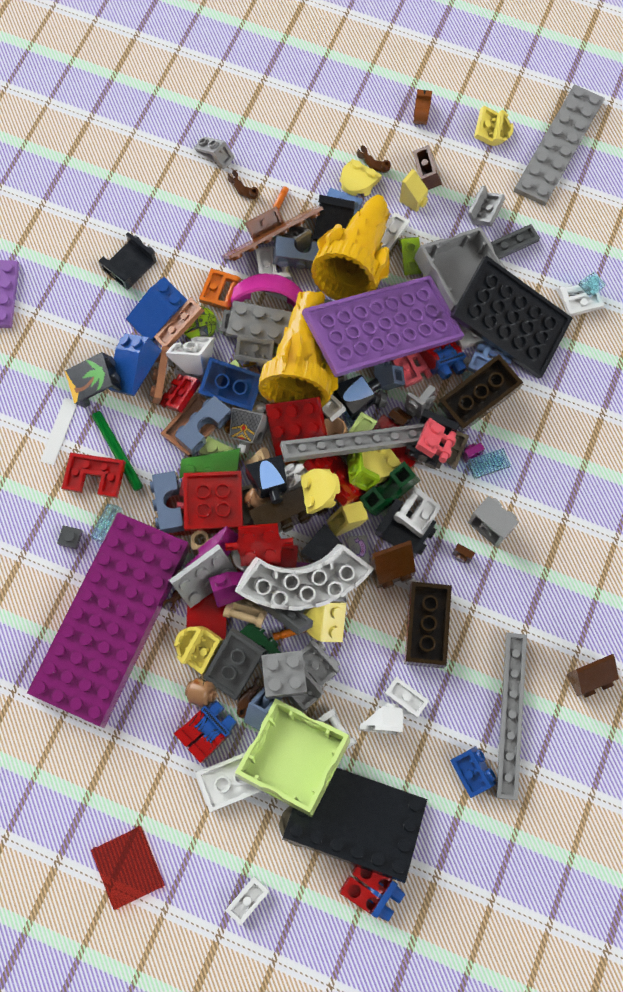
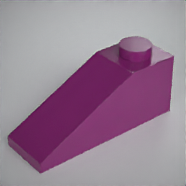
M225 572L208 578L217 607L245 599L235 592L244 572Z

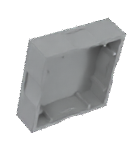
M482 227L459 233L451 238L439 239L420 245L414 257L424 277L431 275L452 313L483 257L487 255L505 268L496 256L493 246Z

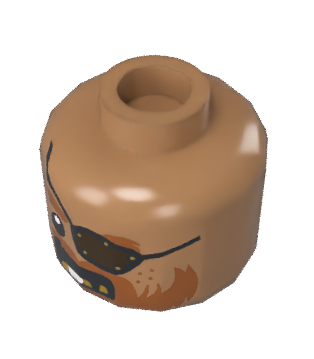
M254 488L247 491L244 497V504L249 511L271 501L270 497L259 498Z
M195 678L187 684L185 696H187L189 703L204 707L208 706L210 702L213 703L215 701L217 692L212 682Z

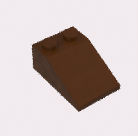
M411 540L372 554L370 566L374 568L372 575L377 588L383 587V589L394 586V583L401 580L404 583L413 579L412 576L415 575L416 569Z

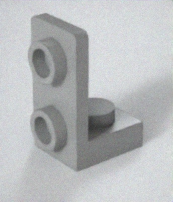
M203 137L194 147L196 151L211 154L221 169H224L235 158L227 143L223 140Z

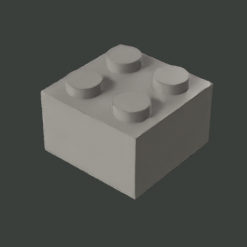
M488 496L473 512L468 523L498 548L514 530L519 521L516 520L517 517L511 511H506L502 508V504L497 499H492Z
M302 650L261 655L265 697L267 699L307 694Z

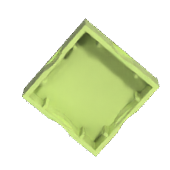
M275 698L261 724L256 739L249 746L235 774L240 780L312 817L350 743V737L348 734L324 722L311 719L302 711Z

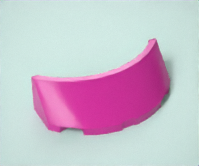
M268 273L257 274L242 280L233 288L231 305H233V301L244 302L245 300H251L252 292L261 291L279 293L286 296L287 304H291L294 308L298 293L303 291L294 282L283 276Z

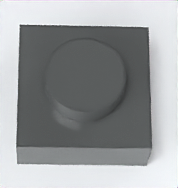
M63 525L57 544L78 549L83 531Z

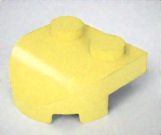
M483 106L479 112L474 138L490 146L504 143L511 137L514 129L513 123L510 124L507 118L509 115L504 110L498 113Z
M352 159L343 167L339 182L342 184V190L350 195L357 196L359 193L368 196L372 188L381 180L382 175L374 169L363 165L360 161Z
M391 448L362 452L364 467L380 476V481L377 484L384 483L387 478L391 477L389 473L401 464Z
M312 469L301 475V486L303 488L307 514H314L324 508H332L336 504L334 501L335 496L340 493V482L337 474L332 473L330 469Z
M332 601L321 607L305 609L303 614L313 620L312 628L306 630L307 634L320 642H343L347 603Z
M188 627L181 630L176 636L174 642L178 654L176 657L180 663L188 664L200 674H205L224 639L206 627Z

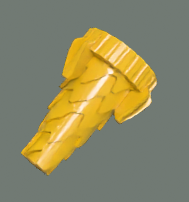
M377 194L370 198L363 208L357 211L351 218L346 229H342L340 224H336L333 229H330L318 239L317 246L319 251L312 263L311 276L318 288L328 297L339 300L376 290L381 279L389 276L390 250L388 247L381 248L383 245L381 240L391 213H389L383 196Z
M300 291L298 293L288 327H285L281 343L278 344L276 357H272V360L263 365L258 389L261 395L271 403L320 396L323 407L330 400L333 392L338 389V378L334 377L302 315L303 309L325 303V294L321 291Z

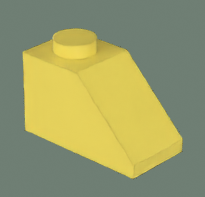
M412 169L402 181L400 202L417 212L420 207L423 208L428 202V189L417 172Z
M362 501L341 506L326 521L329 529L338 537L361 526L369 518Z

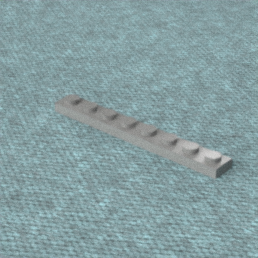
M425 423L281 441L280 447L284 462L405 447L407 445L413 446L417 445Z
M506 633L496 784V798L518 800L527 635Z

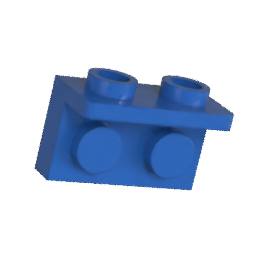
M476 746L450 760L470 798L490 789L496 784V776L493 770L488 768L483 752Z

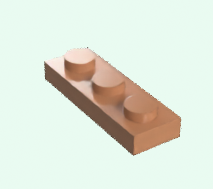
M190 297L154 338L162 346L171 347L205 310Z
M162 346V351L155 361L158 363L157 369L154 368L152 379L155 380L154 386L151 385L149 396L152 397L151 403L159 405L162 399L168 361L166 352L170 347Z

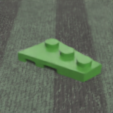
M241 448L182 458L179 478L183 477V473L238 471Z

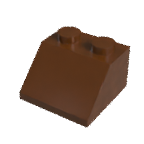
M614 654L567 674L577 697L584 695L585 698L596 694L594 689L602 687L605 690L614 686L613 681L619 679Z

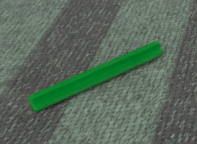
M101 411L93 413L92 418L115 458L126 462L124 474L133 490L138 491L142 489L143 485Z

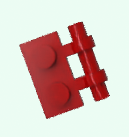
M179 374L170 383L171 387L167 393L164 392L159 405L163 408L167 406L170 410L182 413L201 382L197 378Z

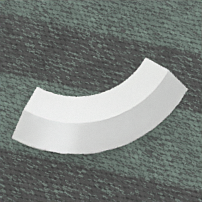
M337 544L332 551L315 563L296 568L274 566L255 557L243 573L235 592L252 602L274 609L297 611L317 608L346 596L352 589L357 588L374 568L341 544Z

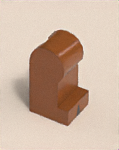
M417 89L414 124L427 125L433 91Z

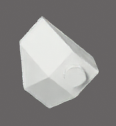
M196 336L190 338L191 342L185 344L181 342L174 343L166 352V356L185 373L196 376L204 375L209 358L212 357L215 340L214 337Z
M386 703V707L382 706L359 726V731L400 735L403 732V708H398V704Z

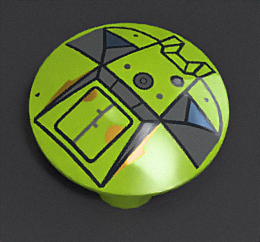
M202 307L205 311L184 332L188 339L196 336L211 337L214 335L217 320L211 310Z

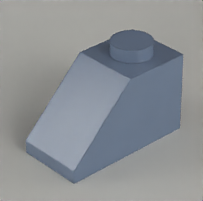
M265 687L248 704L244 723L259 731L264 718L275 698L267 699L265 697Z

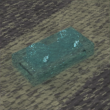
M504 448L469 459L467 462L474 479L511 466Z
M107 504L90 538L103 542L117 513H121L122 508L117 505Z

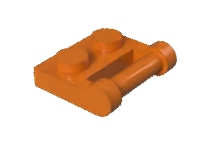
M211 268L200 294L199 302L220 308L223 311L224 309L230 310L233 288L242 279L236 275ZM226 281L231 283L225 300L221 301L219 299Z

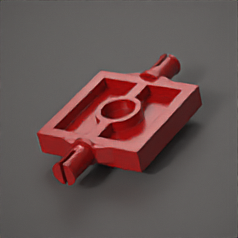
M278 523L238 526L237 542L225 543L226 551L238 550L241 566H249L255 557L268 564L281 563L280 552L282 546H294L293 537L281 539Z

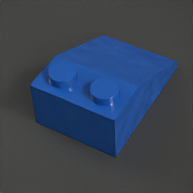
M163 277L150 287L127 316L126 320L141 336L149 337L154 341V336L187 302V299Z
M124 333L115 348L114 354L115 369L121 379L120 386L122 390L117 391L113 388H109V390L135 396L162 350L149 337Z
M210 357L198 393L209 397L215 396L220 401L252 411L259 391L258 385L261 374Z

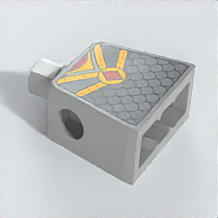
M232 407L230 438L240 440L238 448H241L240 452L249 453L251 443L259 445L262 443L269 426L268 417L264 414Z

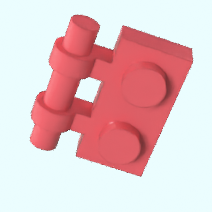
M419 352L391 361L393 365L403 367L405 388L421 382L422 373L425 374L427 379L434 376L430 371L431 368L428 367ZM413 360H418L420 366L416 367Z
M429 418L424 425L415 448L430 458L436 454L439 456V462L446 463L447 459L451 456V448L455 445L456 433L450 431L448 435L444 434L445 427Z

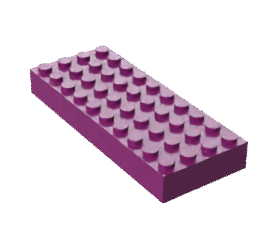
M118 512L27 694L105 728L161 612L163 602L167 599L173 587L169 580L177 575V572L182 568L191 549L189 543Z

